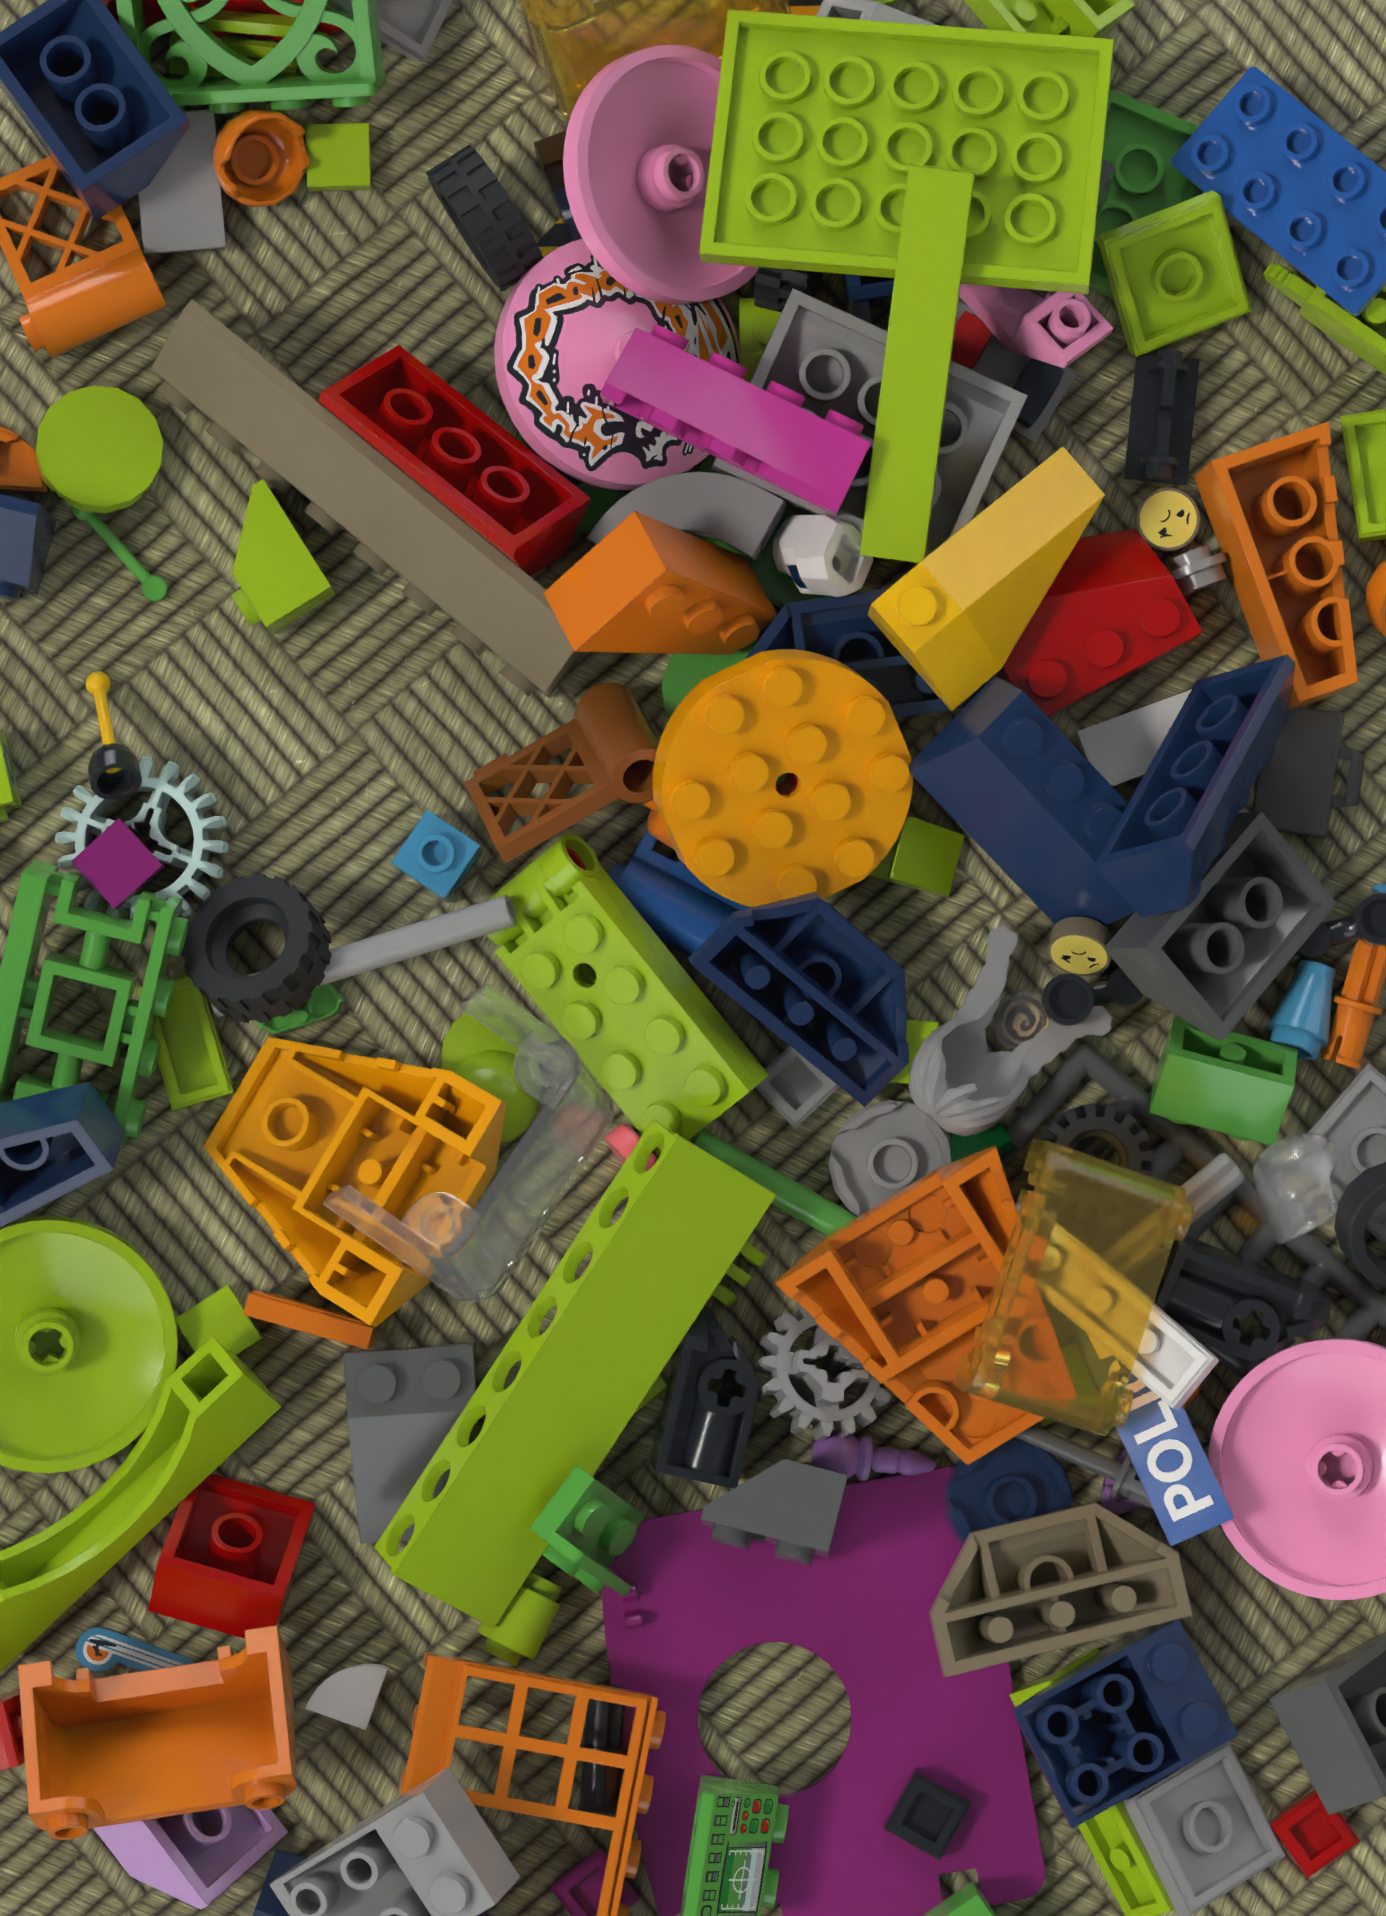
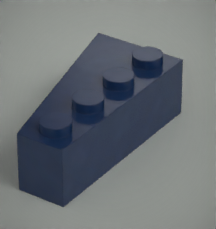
M90 1082L0 1103V1227L114 1170L125 1130Z

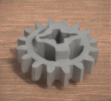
M800 1305L795 1308V1317L785 1312L774 1321V1325L779 1333L769 1332L759 1342L771 1354L760 1358L754 1363L755 1370L769 1375V1381L758 1389L759 1396L774 1394L778 1401L770 1412L773 1418L788 1412L793 1416L790 1432L795 1435L803 1431L809 1424L813 1425L815 1441H823L829 1437L833 1427L842 1438L848 1437L856 1432L855 1422L865 1427L877 1419L871 1406L881 1407L890 1401L891 1395L879 1387L881 1383L863 1367V1364L837 1339L834 1340ZM812 1330L811 1337L807 1339L806 1350L799 1349L796 1352H789L793 1342L801 1333ZM822 1358L824 1369L834 1371V1374H837V1376L827 1381V1372L823 1369H817L816 1365H813ZM854 1387H860V1391L852 1404L839 1410V1403L844 1401V1389L851 1390ZM795 1389L800 1393L804 1400L797 1394Z

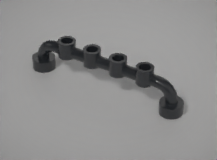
M1373 894L1363 899L1356 906L1351 916L1324 923L1321 922L1294 956L1302 959H1314L1323 955L1329 947L1356 940H1362L1371 946H1385L1386 894ZM1121 968L1112 972L1105 979L1090 983L1075 974H1061L1050 980L1044 987L1041 994V1007L1046 1017L1053 1023L1060 1026H1073L1085 1020L1091 1013L1093 1006L1113 1003L1117 1006L1126 1007L1138 1002L1143 997V994Z

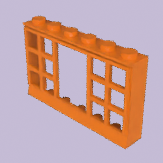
M425 1652L422 1664L426 1669L419 1704H416L411 1726L413 1735L406 1769H403L399 1796L448 1766L450 1768L456 1738L503 1746L494 1794L464 1789L473 1805L612 1830L596 1916H629V1905L621 1904L620 1898L624 1877L634 1879L639 1865L641 1840L632 1839L636 1814H647L652 1796L654 1777L644 1774L649 1748L659 1750L664 1733L666 1712L656 1710L658 1698L643 1692ZM468 1676L515 1684L506 1733L458 1724ZM528 1687L575 1696L566 1744L519 1735ZM589 1699L636 1707L627 1755L580 1747ZM517 1749L563 1757L555 1805L507 1797ZM577 1760L624 1769L615 1817L568 1808Z

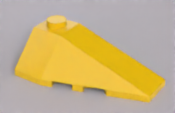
M1062 446L871 603L867 615L951 712L954 711L1002 669L1105 494Z

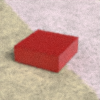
M1315 1789L1269 1821L1272 1829L1307 1878L1360 1842L1340 1812L1328 1815Z

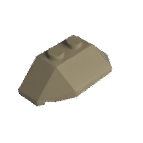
M1093 1502L970 1532L929 1611L943 1677H950L1193 1616L1178 1552Z

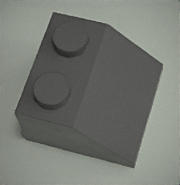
M1386 1632L1304 1673L1269 1699L1282 1728L1287 1733L1328 1815L1386 1796Z

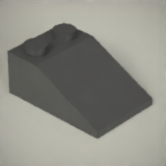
M476 1343L348 1351L343 1354L347 1419L360 1544L378 1542L479 1387ZM481 1418L472 1428L469 1444L477 1438L482 1430ZM450 1469L438 1480L434 1489L433 1499L444 1489L449 1478ZM415 1523L404 1532L400 1541L411 1539Z

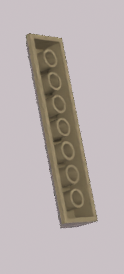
M193 299L190 300L180 314L151 367L156 375L164 381L157 391L185 415L194 406L213 421L205 431L232 454L235 455L243 446L258 458L261 463L254 471L282 495L292 486L309 500L310 503L303 512L332 536L339 527L343 528L359 542L352 552L379 575L382 576L389 567L408 582L401 592L425 613L431 616L439 607L456 621L457 624L450 633L480 657L485 649L488 648L507 663L499 673L526 696L529 697L537 688L545 696L549 697L585 652L573 651L543 594L546 589Z

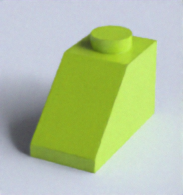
M264 479L252 485L232 571L241 588L232 593L231 596L251 627L262 621L268 631L273 634L334 596L335 592Z

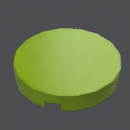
M92 385L69 391L49 407L38 427L35 458L42 480L52 492L55 491L59 497L67 500V504L80 511L109 513L130 507L153 485L161 469L163 438L156 418L140 399L119 388Z

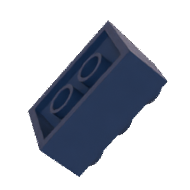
M47 0L0 32V88L93 218L97 221L148 187L190 127V122L102 0Z

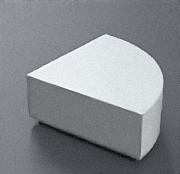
M360 1664L342 1669L332 1674L318 1686L305 1709L366 1730L389 1667L379 1664Z

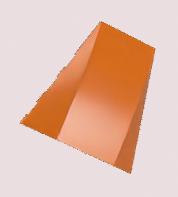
M996 1145L941 1166L828 1235L775 1281V1284L790 1299H794L825 1332L834 1340L837 1339L863 1364V1367L878 1382L883 1383L913 1415L967 1465L1078 1398Z

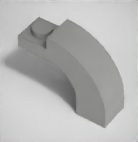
M712 472L679 473L648 482L621 498L596 523L587 539L598 544L633 511H637L693 536H705L719 540L758 562L789 506L784 500L746 480L730 475Z

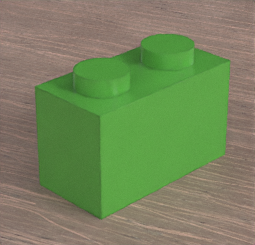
M1173 1017L1154 1074L1149 1113L1165 1117L1177 1124H1192L1226 1133L1238 1140H1253L1273 1146L1294 1089L1298 1049L1231 1031L1224 1040H1215L1182 1018Z

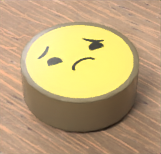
M1161 488L1148 494L1139 505L1135 514V529L1153 551L1162 554L1175 553L1189 545L1196 536L1200 525L1199 510L1194 500L1185 492L1175 488Z
M1069 917L1062 919L1052 928L1047 948L1048 957L1057 968L1066 973L1078 976L1097 975L1107 969L1110 964L1111 957L1104 950V947L1110 942L1113 935L1107 927L1091 918Z

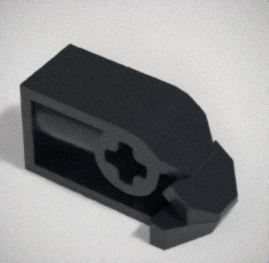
M1182 1233L1174 1241L1150 1299L1198 1342L1249 1360L1270 1356L1296 1343V1337L1310 1334L1327 1325L1330 1320L1331 1301L1329 1295L1310 1281L1298 1276L1295 1279ZM1252 1309L1259 1310L1261 1322L1264 1326L1252 1325L1248 1333L1241 1332L1236 1316L1247 1318Z
M703 1307L675 1350L650 1464L654 1471L658 1473L734 1489L739 1483L758 1399L759 1382L738 1341L734 1336L727 1339L711 1308ZM730 1369V1375L739 1383L737 1390H726L723 1399H718L717 1393L708 1383L711 1378L720 1379L724 1374V1370Z

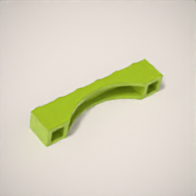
M214 1336L207 1340L165 1380L158 1405L142 1437L123 1464L110 1478L67 1516L42 1532L0 1551V1672L282 1407L253 1370Z

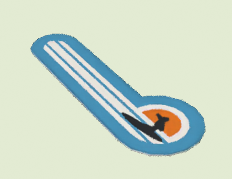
M99 1627L88 1629L81 1634L75 1650L80 1664L84 1668L89 1667L92 1672L107 1671L116 1663L138 1671L194 1663L185 1656Z

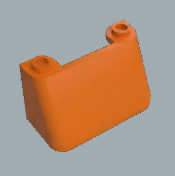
M277 1625L245 1630V1648L235 1655L230 1645L217 1647L218 1660L96 1679L93 1678L89 1667L76 1669V1680L62 1679L53 1675L51 1661L18 1665L28 1813L34 1825L41 1830L48 1831L49 1837L53 1839L71 1840L86 1835L90 1828L245 1805L250 1809L256 1810L271 1809L282 1805L285 1802V1796L296 1790L297 1783L291 1660Z

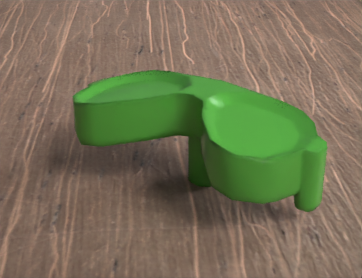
M332 983L315 987L311 993L312 997L306 1002L303 1009L295 1010L293 1008V1012L283 1018L280 1015L271 1018V1022L259 1023L257 1021L260 1029L267 1030L271 1034L279 1035L336 1016L340 1011L341 1005L345 1003V997L338 992Z

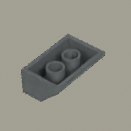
M1261 811L1237 813L1225 836L1226 844L1224 848L1212 860L1200 882V893L1189 906L1177 912L1168 911L1143 918L1135 912L1104 947V950L1143 995L1215 1040H1224L1337 904Z

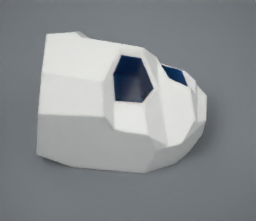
M792 515L783 522L773 539L772 555L777 570L784 573L789 579H792L802 594L840 597L862 589L873 563V557L859 555L862 533L852 524L827 515Z

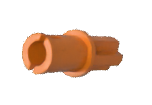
M1362 940L1356 943L1341 997L1334 995L1332 1000L1338 1003L1329 1034V1045L1325 1047L1321 1058L1357 1069L1362 1068L1363 1063L1361 1062L1375 1014L1382 1015L1383 1009L1377 1008L1386 978V945L1371 946Z

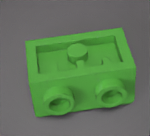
M576 1465L529 1529L549 1543L542 1552V1555L571 1577L577 1578L598 1595L606 1585L623 1597L632 1588L631 1585L607 1567L616 1556L622 1554L631 1545L636 1536L637 1527L645 1515Z

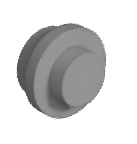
M1208 545L1172 558L1176 570L1170 573L1183 596L1227 579L1222 564L1227 562L1225 553L1222 552L1212 556Z

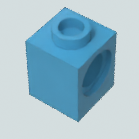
M426 810L391 863L399 871L449 903L484 850L481 845L429 810Z

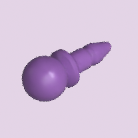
M832 1430L830 1436L823 1441H815L811 1453L812 1463L815 1467L848 1475L847 1479L855 1474L859 1480L863 1481L868 1480L870 1469L879 1473L895 1474L900 1472L902 1475L911 1476L930 1472L936 1466L932 1458L916 1451L907 1449L899 1451L897 1448L876 1447L873 1449L871 1436L864 1435L861 1439L857 1440L851 1434L848 1437L842 1438L835 1430Z

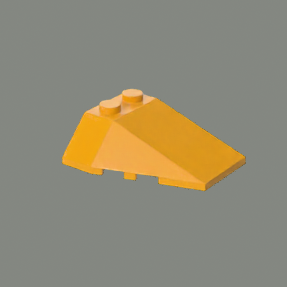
M268 1037L203 1147L247 1203L255 1207L274 1232L273 1236L284 1250L289 1251L309 1276L308 1280L318 1293L368 1325L376 1327L432 1281L497 1169L507 1103L450 1070L434 1067L432 1069L403 1064L391 1059L380 1057L376 1059L345 1053L337 1049Z

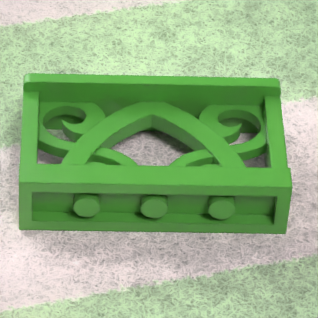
M116 0L119 25L182 112H185V105L208 104L209 112L233 113L246 109V102L270 101V107L273 110H293L306 107L309 104L308 99L332 98V104L336 107H354L369 103L371 101L370 96L376 95L387 83L385 69H383L376 0H351L353 16L336 9L327 8L330 0H304L303 3L291 0H263L275 11L290 17H296V19L277 46L257 62L242 56L227 46L202 22L217 14L229 0H212L208 4L194 10L189 5V2L197 0H157L167 18L152 24L147 29L145 27L142 0ZM321 22L340 27L353 40L356 56L352 65L347 69L333 71L326 69L320 64L318 52L321 49L329 48L336 53L340 52L339 45L330 35L316 32ZM176 30L182 40L175 43L169 49L166 55V62L174 56L183 57L188 63L189 72L183 78L172 80L163 77L154 69L150 61V50L154 41L159 36ZM295 58L300 70L303 72L279 74ZM210 65L227 76L206 78Z

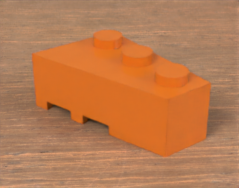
M633 511L543 592L574 652L733 655L739 649L754 642L759 636L760 630L777 615L745 557L637 511Z

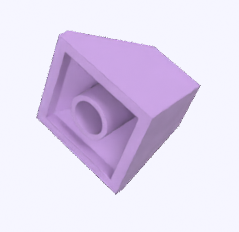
M245 1805L94 1828L129 1876L200 1910L207 1907L288 1833L271 1809L256 1810L250 1809Z

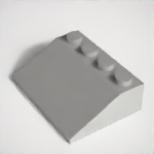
M793 288L750 382L766 391L770 382L774 381L806 397L801 407L802 409L824 420L828 411L833 410L864 426L860 437L871 442L836 516L718 458L715 459L711 469L724 475L746 480L779 497L787 504L811 515H827L850 523L862 533L888 331ZM953 361L950 364L926 557L971 521L1028 396Z

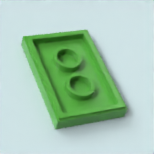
M1112 89L1109 90L1103 159L1116 166L1107 201L1096 219L1089 289L1114 299L1096 236L1196 197L1199 188L1173 167L1171 159L1199 126Z

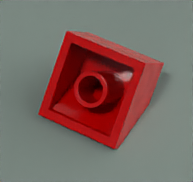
M211 1473L178 1506L157 1562L148 1611L245 1639V1630L276 1625L279 1627L309 1530L315 1503Z

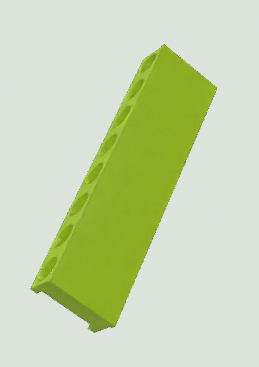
M652 1119L374 1546L391 1567L390 1572L403 1581L494 1628L549 1544L529 1528L576 1465L592 1477L594 1476L776 1197V1194L677 1133L672 1132L655 1119ZM664 1142L660 1157L646 1171L647 1161L651 1153L659 1144ZM628 1197L623 1214L611 1226V1217L614 1210L624 1198ZM593 1251L586 1271L575 1281L576 1270L580 1262L588 1253ZM557 1306L552 1323L540 1335L543 1319L553 1307ZM521 1360V1366L515 1380L504 1390L505 1380L509 1371ZM486 1415L481 1432L469 1444L472 1428L482 1416ZM450 1469L449 1478L444 1489L433 1499L434 1489L438 1480ZM415 1523L410 1541L398 1553V1546L404 1532Z

